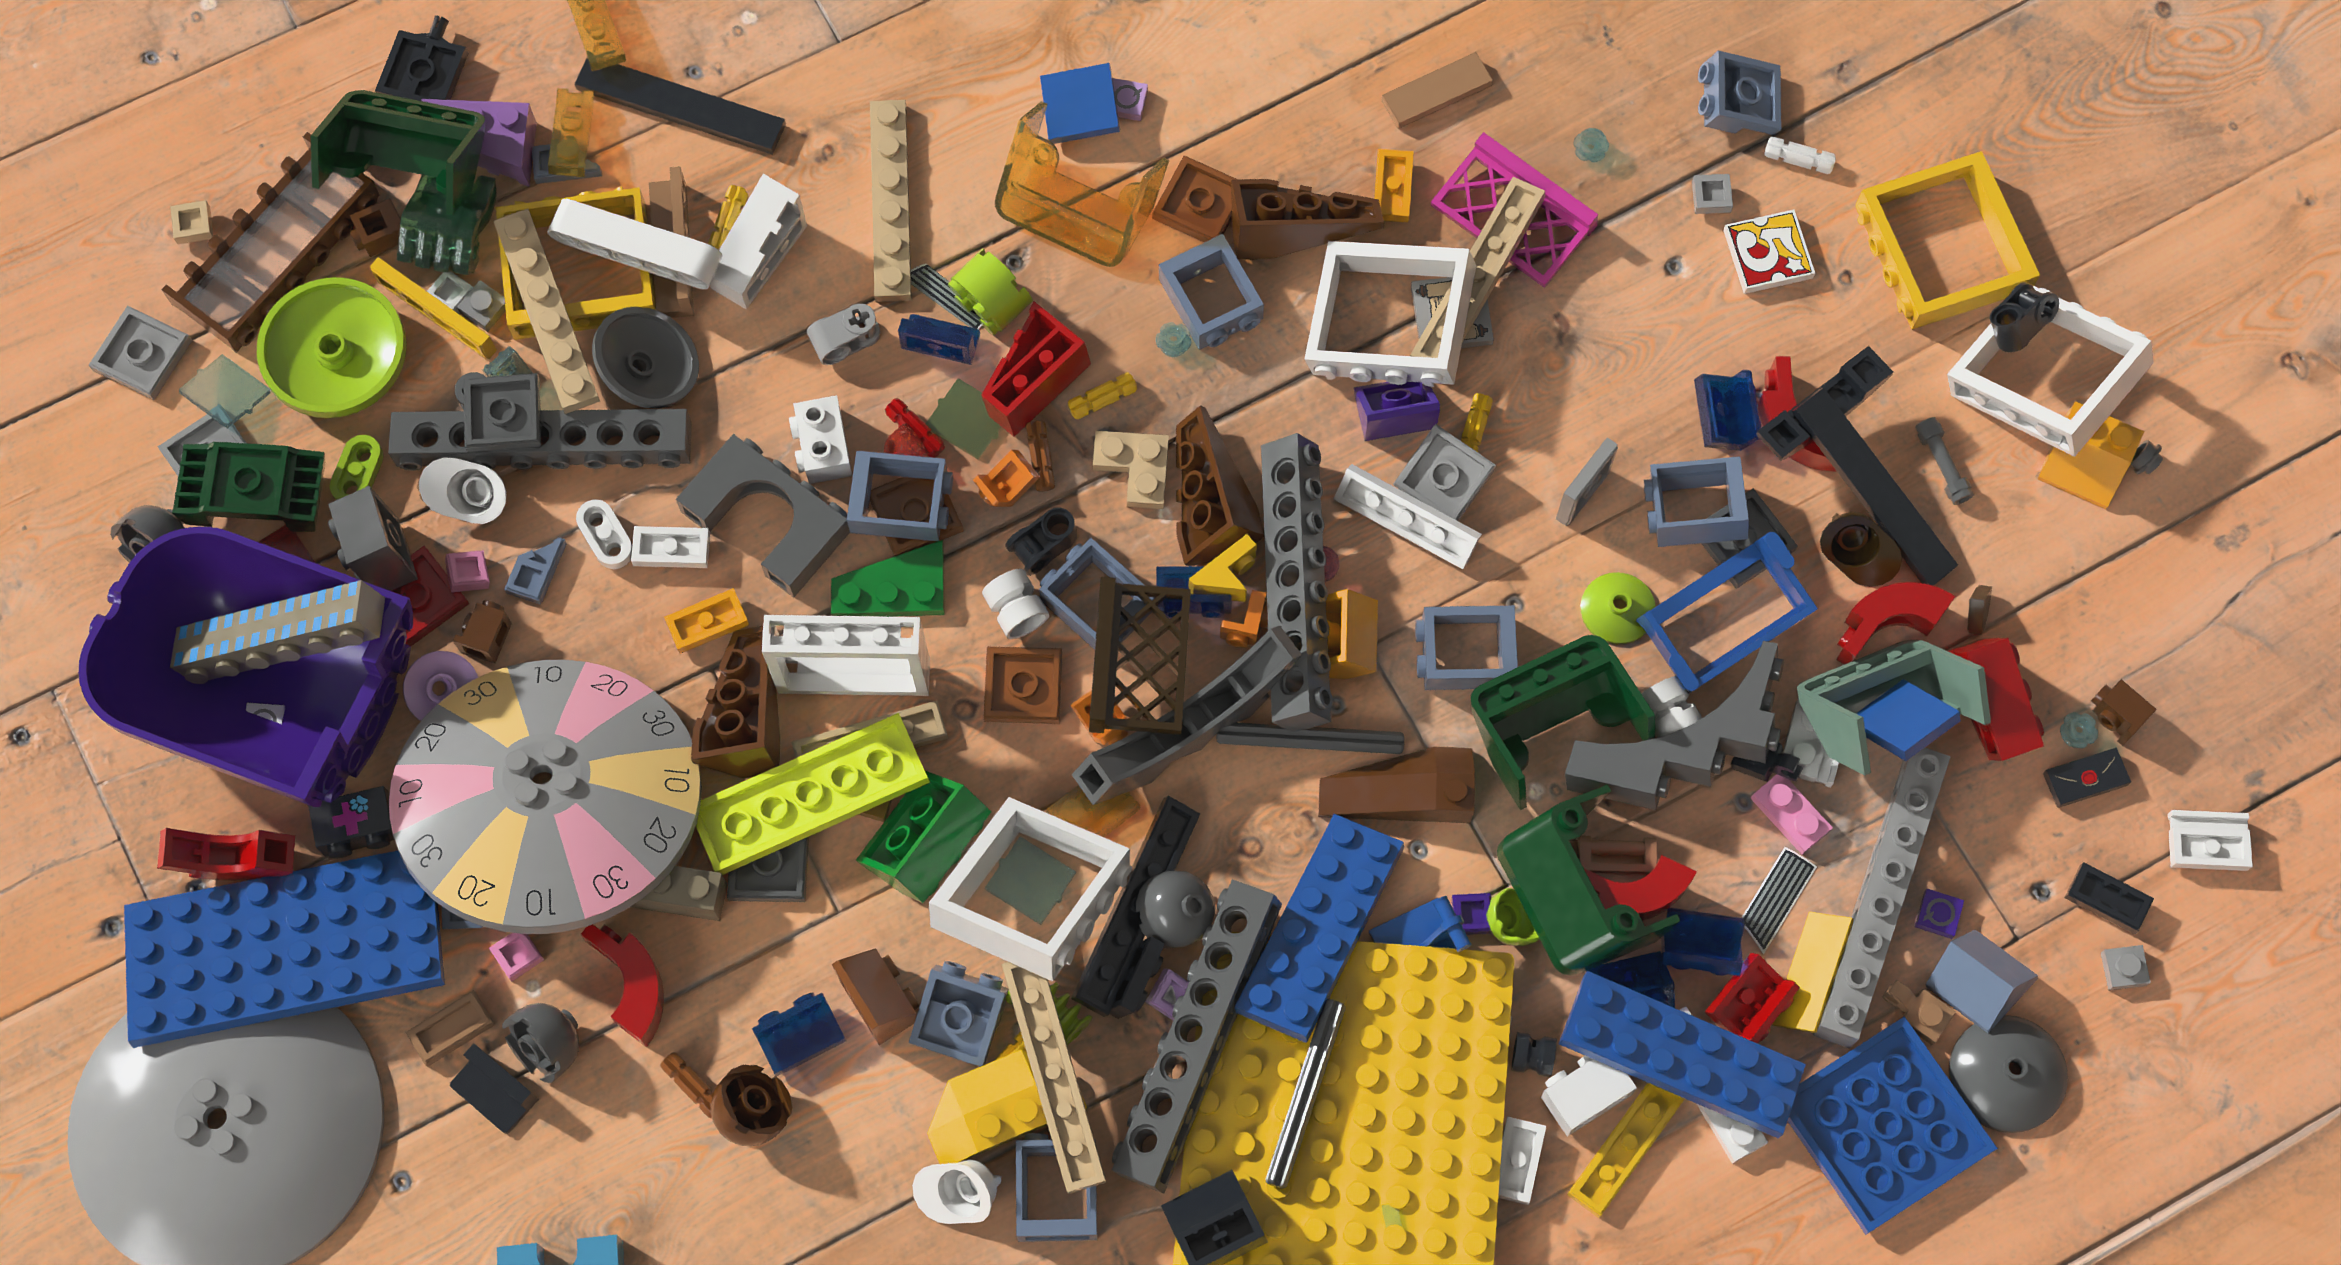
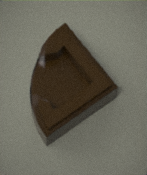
M1979 585L1969 599L1967 626L1969 633L1982 635L1990 607L1992 586Z

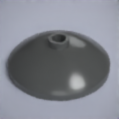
M642 307L619 309L604 319L594 335L592 355L599 376L611 391L631 404L654 409L669 407L681 401L691 391L697 380L699 360L694 343L682 326L662 312Z
M2005 1015L1989 1033L1973 1024L1957 1040L1949 1060V1080L1979 1123L1992 1130L2017 1133L2036 1128L2056 1113L2066 1094L2068 1070L2060 1047L2043 1028L2021 1017ZM2010 1062L2019 1065L2021 1069L2020 1075L2010 1072Z

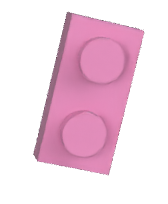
M1778 774L1757 790L1750 798L1802 855L1833 828L1789 779Z

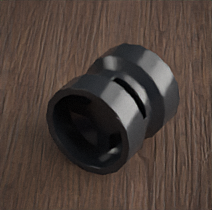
M1517 1032L1512 1057V1071L1524 1073L1526 1070L1532 1069L1538 1075L1551 1077L1557 1039L1544 1036L1542 1039L1534 1040L1528 1033Z

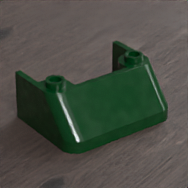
M356 90L348 92L310 136L312 188L320 189L332 173H338L346 178H355L365 172L370 165L436 177V189L446 196V214L454 215L473 189L485 135V118L480 113L372 91Z
M1596 635L1583 636L1476 687L1471 694V710L1491 763L1520 810L1527 807L1526 782L1522 771L1528 765L1529 752L1523 742L1524 740L1586 711L1590 712L1598 724L1605 727H1616L1630 720L1643 741L1655 739L1654 712L1607 641Z
M1608 785L1555 805L1509 833L1499 843L1497 848L1498 859L1552 964L1559 972L1568 976L1580 974L1653 944L1680 922L1676 914L1645 927L1639 914L1630 906L1619 904L1605 909L1570 842L1584 834L1588 826L1586 815L1611 792Z

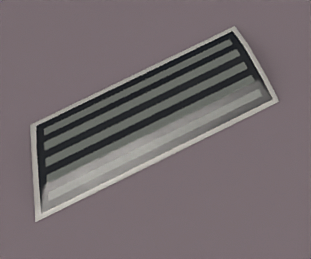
M926 263L911 270V285L975 332L980 329L982 324L979 320L981 318L974 310L969 313L954 298L956 294L948 286L949 281Z
M1784 847L1739 921L1754 939L1763 955L1817 868L1809 860Z

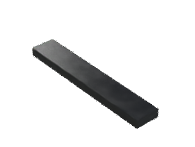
M589 54L574 84L578 91L773 155L786 126L785 119Z
M1824 387L1816 391L1792 411L1877 525L1895 541L1900 548L1902 558L1921 583L1934 586L1958 566L1957 562Z
M1169 795L1164 797L1132 865L1133 869L1127 876V885L1122 887L1071 997L1072 1000L1103 1017L1109 1016L1145 937L1139 924H1143L1140 919V911L1136 912V900L1139 891L1149 878L1163 872L1175 871L1200 816V813Z

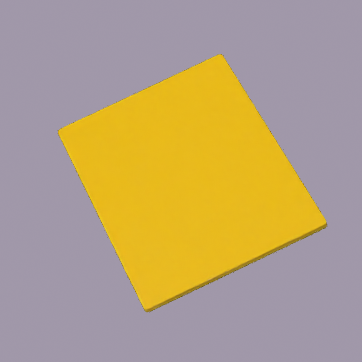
M1357 942L1329 998L1341 1002L1345 1005L1346 1009L1288 1186L1283 1189L1269 1185L1265 1179L1316 1025L1307 1043L1237 1014L1185 1141L1179 1195L1181 1196L1233 1170L1268 1243L1224 1265H1494L1515 962L1512 954L1466 949L1457 952V949ZM1232 954L1220 957L1217 962V969L1227 968L1232 962ZM1210 990L1205 993L1202 998L1203 1006L1214 1003L1217 998V990ZM1196 1026L1195 1041L1202 1035V1026ZM1175 1237L1173 1265H1189Z

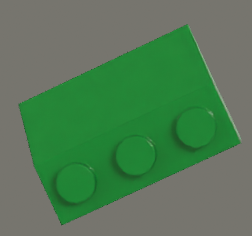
M926 770L925 772L930 783L907 792L856 859L860 865L903 895L921 903H924L936 891L940 880L949 868L959 860L961 852L973 836L980 832L984 821L992 812L964 785Z

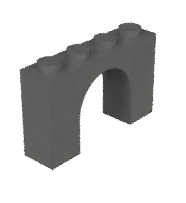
M733 434L676 498V502L682 514L701 528H709L711 532L726 513L739 500L748 495L769 493L784 499L794 510L791 528L761 563L765 577L794 598L850 533L847 513L836 503L831 502L828 505L818 497L820 495L819 492L808 482L803 480L799 483L790 476V470L783 463L776 459L771 462L762 455V449L755 442L748 438L743 441Z

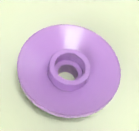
M448 651L427 653L418 658L405 675L403 682L405 703L410 712L422 721L448 695L478 678L477 673L465 658L456 653ZM437 681H442L445 685V691L441 695L434 694L432 690L433 684Z

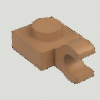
M1897 980L1893 985L1889 986L1883 995L1887 1002L1905 1013V1018L1917 1035L1931 1045L1936 1043L1956 1013L1954 1009L1925 989H1922L1915 996L1907 986Z

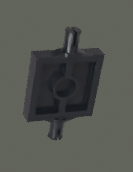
M435 16L429 33L414 34L399 30L375 92L422 101V99L451 100L469 53L465 46L449 43L443 39L449 21L442 16L441 19L440 16Z

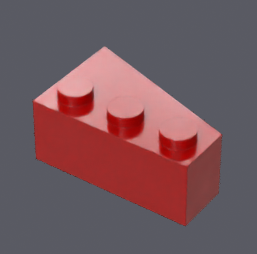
M1033 301L1029 309L1030 314L1022 329H1018L1014 335V343L1005 358L1002 357L981 394L989 417L1013 437L1025 428L1027 423L1031 422L1091 365L1085 342L1035 301Z
M2009 638L1979 639L1948 650V652L1984 667L1991 723L1983 725L1973 719L1971 721L1988 759L2004 761L2044 747L2042 740L2044 728L2039 717L2033 713L2030 704L2032 692L2027 681L2021 677L2018 668L2020 656L2016 646L2010 643Z

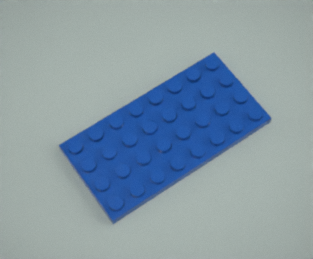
M399 850L297 870L285 876L262 877L124 905L128 1042L132 1048L445 985L438 903L418 885L409 873Z

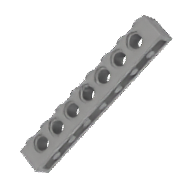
M1925 747L1909 760H1903L1853 910L1851 918L1854 919L1817 1033H1813L1816 1037L1849 1049L1859 1040L1951 756Z

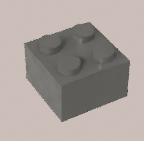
M370 486L328 504L333 518L328 521V524L336 540L340 541L342 549L338 550L337 553L345 570H352L356 579L389 591H393L418 579L400 520Z

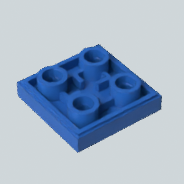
M1110 63L1040 76L1050 145L1120 132Z
M1904 679L1856 713L1864 719L1866 738L1904 761L1909 760L1961 721L1960 711Z

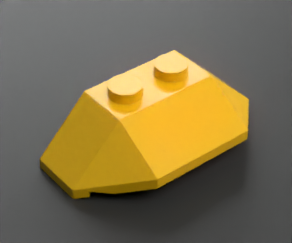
M1019 1050L948 1080L927 1132L939 1164L959 1163L1048 1126L1027 1052ZM1083 1099L1085 1109H1087L1086 1103Z

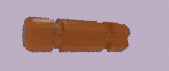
M1042 420L1031 421L1026 425L1033 469L1040 476L1035 482V488L1039 492L1050 491L1055 488V480L1052 471L1048 439H1046L1048 438L1046 424Z
M672 1052L661 1062V1068L670 1078L674 1077L673 1081L695 1104H700L699 1108L708 1118H712L710 1104L713 1093H710V1087L690 1066L686 1067L685 1061L676 1052Z

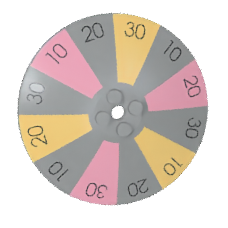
M540 660L525 662L492 671L468 682L439 702L422 719L404 745L395 765L389 795L391 827L399 853L409 873L434 901L448 911L472 923L503 932L520 934L565 932L598 923L626 910L649 894L672 871L686 850L697 824L702 790L699 764H693L691 760L692 739L680 717L661 696L639 680L615 669L583 661ZM541 772H548L553 775L552 779L545 784H536L532 781L533 777Z

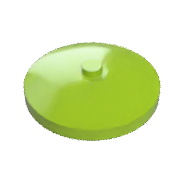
M332 277L317 279L291 290L269 311L258 335L257 361L263 379L271 391L291 409L319 418L348 416L364 410L377 402L394 385L400 375L406 357V334L397 311L391 302L377 289L364 282L349 278Z

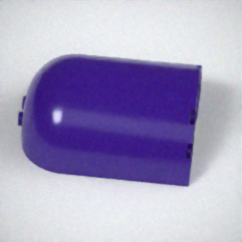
M213 527L183 528L160 536L146 545L130 561L119 581L112 584L107 595V601L112 604L110 611L106 616L97 614L91 621L89 635L80 654L79 683L90 708L114 730L130 738L309 806L321 807L322 801L325 800L331 803L344 793L348 776L357 778L385 731L399 693L395 692L397 675H402L406 672L410 657L411 646L405 643L407 638L406 630L410 631L413 628L412 605L408 597L365 582L385 597L380 638L365 641L356 646L349 645L333 649L328 653H317L301 657L296 661H285L269 665L264 669L240 672L236 676H224L208 680L204 684L191 683L184 676L170 668L177 627L360 580L223 529ZM247 703L285 705L282 724L246 711Z

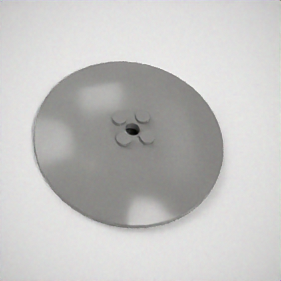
M338 1007L132 1048L128 1042L126 1013L96 1047L76 1087L69 1116L67 1144L69 1166L74 1186L85 1211L101 1234L118 1251L140 1265H290L315 1250L328 1239L347 1219L367 1188L376 1167L382 1145L384 1130L382 1083L377 1065L367 1043L355 1025ZM215 1109H224L227 1114L224 1125L218 1129H210L207 1123L209 1114Z

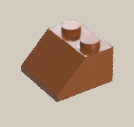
M875 948L840 959L832 964L840 983L878 1045H881L915 1023L917 1017L915 1010L920 1005L909 987L902 990L898 985L895 977L900 975L889 955L882 958Z

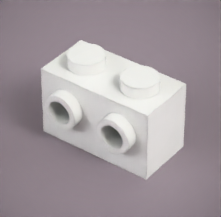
M837 395L793 403L795 417H789L792 438L800 439L801 450L795 451L798 472H806L809 484L853 476Z
M1584 1056L1577 1062L1580 1068L1567 1075L1565 1070H1562L1545 1082L1548 1088L1544 1090L1541 1098L1568 1137L1633 1095L1637 1087L1627 1073Z

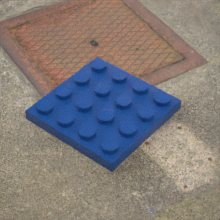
M1905 1016L1801 1082L1788 1118V1123L1865 1235L1998 1149Z

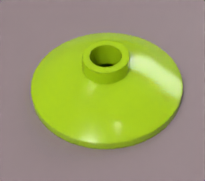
M1614 572L1604 574L1588 585L1582 596L1580 608L1583 622L1593 635L1602 637L1607 643L1628 644L1640 639L1647 633L1636 620L1656 606L1651 591L1641 580L1626 573ZM1615 599H1622L1625 601L1626 607L1618 609L1614 606L1613 601Z

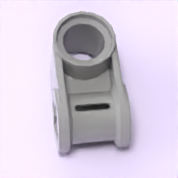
M860 303L854 304L830 317L819 319L807 329V335L823 365L836 364L847 356L872 346L879 339L881 332L873 309L866 304ZM864 323L865 327L860 328L858 325Z

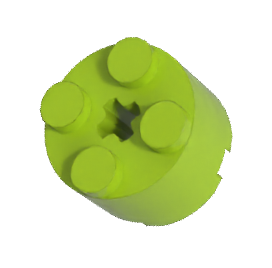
M981 249L948 283L950 289L956 294L954 298L969 313L974 310L981 318L979 322L993 336L999 331L1002 332L1033 302L1031 295L1025 287L1020 291L1016 289L1018 285L1014 274L989 251L986 253L984 249Z

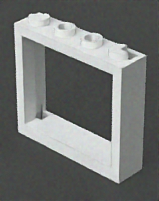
M1328 241L1304 359L1312 374L1326 376L1327 380H1332L1336 377H1350L1358 382H1369L1371 379H1379L1397 385L1405 384L1407 381L1421 382L1430 387H1434V383L1454 385L1476 270V264L1470 249ZM1341 271L1453 277L1438 358L1325 351Z
M2033 286L2036 291L2041 293L2050 292L2045 288ZM2059 298V309L2051 321L2052 323L2124 356L2071 420L1978 375L2000 350L1991 324L1947 373L1952 397L2075 457L2152 366L2154 361L2151 340L2144 334L2137 331L2132 332L2117 325L2108 317H2099L2086 311L2078 303H2069Z
M764 615L762 654L778 694L929 696L930 657L920 617ZM776 625L784 626L783 636H779ZM901 627H913V636L911 635V638H901ZM786 663L798 664L797 673H789Z
M1008 797L930 900V925L938 931L1053 981L1065 964H1071L1075 949L1080 942H1086L1089 939L1094 923L1100 914L1104 915L1108 912L1112 905L1114 894L1119 887L1127 885V876L1133 869L1130 866V848ZM1019 832L1102 868L1048 944L964 908L965 904Z

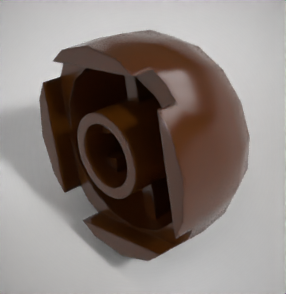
M741 1065L731 1069L716 1086L711 1099L712 1121L717 1130L728 1141L740 1146H759L770 1141L787 1125V1119L792 1113L793 1107L790 1093L783 1082L776 1075L771 1079L768 1075L762 1073L765 1068L758 1065Z

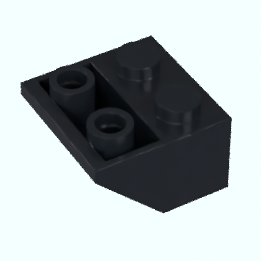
M1233 1170L1161 1205L1189 1265H1224L1268 1243Z

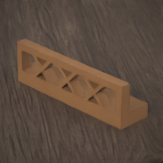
M670 167L669 181L649 182L651 226L690 238L687 185L681 167ZM654 274L656 310L671 318L694 316L693 287Z

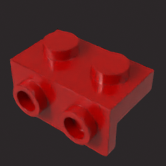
M1750 953L1706 1009L1705 1013L1720 1028L1759 1043L1768 1036L1771 1030L1770 1026L1779 1014L1786 1011L1792 1005L1793 996L1797 993L1800 986L1795 981L1784 980L1759 954Z

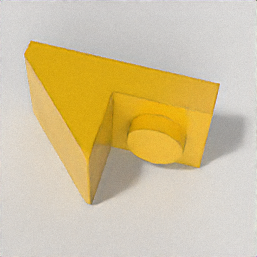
M1248 534L1189 578V589H1191L1193 597L1239 602L1246 601L1247 590L1234 574H1244L1255 563L1254 558H1256L1257 545Z

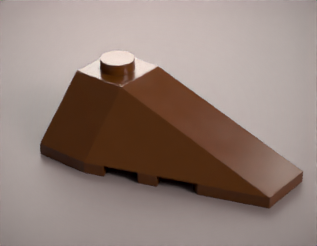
M1270 179L1231 180L1232 233L1237 259H1273L1328 244V241H1339L1384 228V219L1379 199L1341 192H1334L1330 196L1312 193V187L1300 185L1299 190L1279 187V181Z
M1199 406L1176 425V467L1182 470V488L1176 490V502L1182 503V521L1176 523V535L1184 565L1186 566L1211 562L1246 534L1255 543L1265 537L1264 527L1254 498L1207 409Z
M763 626L733 632L719 665L721 673L714 689H709L705 698L708 704L702 718H697L693 727L691 752L693 764H699V766L739 778L754 777L779 766L780 730L777 690L762 654Z
M1431 747L1320 778L1318 817L1332 818L1336 814L1343 818L1471 823L1475 802L1472 748Z

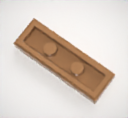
M1474 52L1383 94L1381 101L1399 129L1491 87L1493 80L1477 53Z

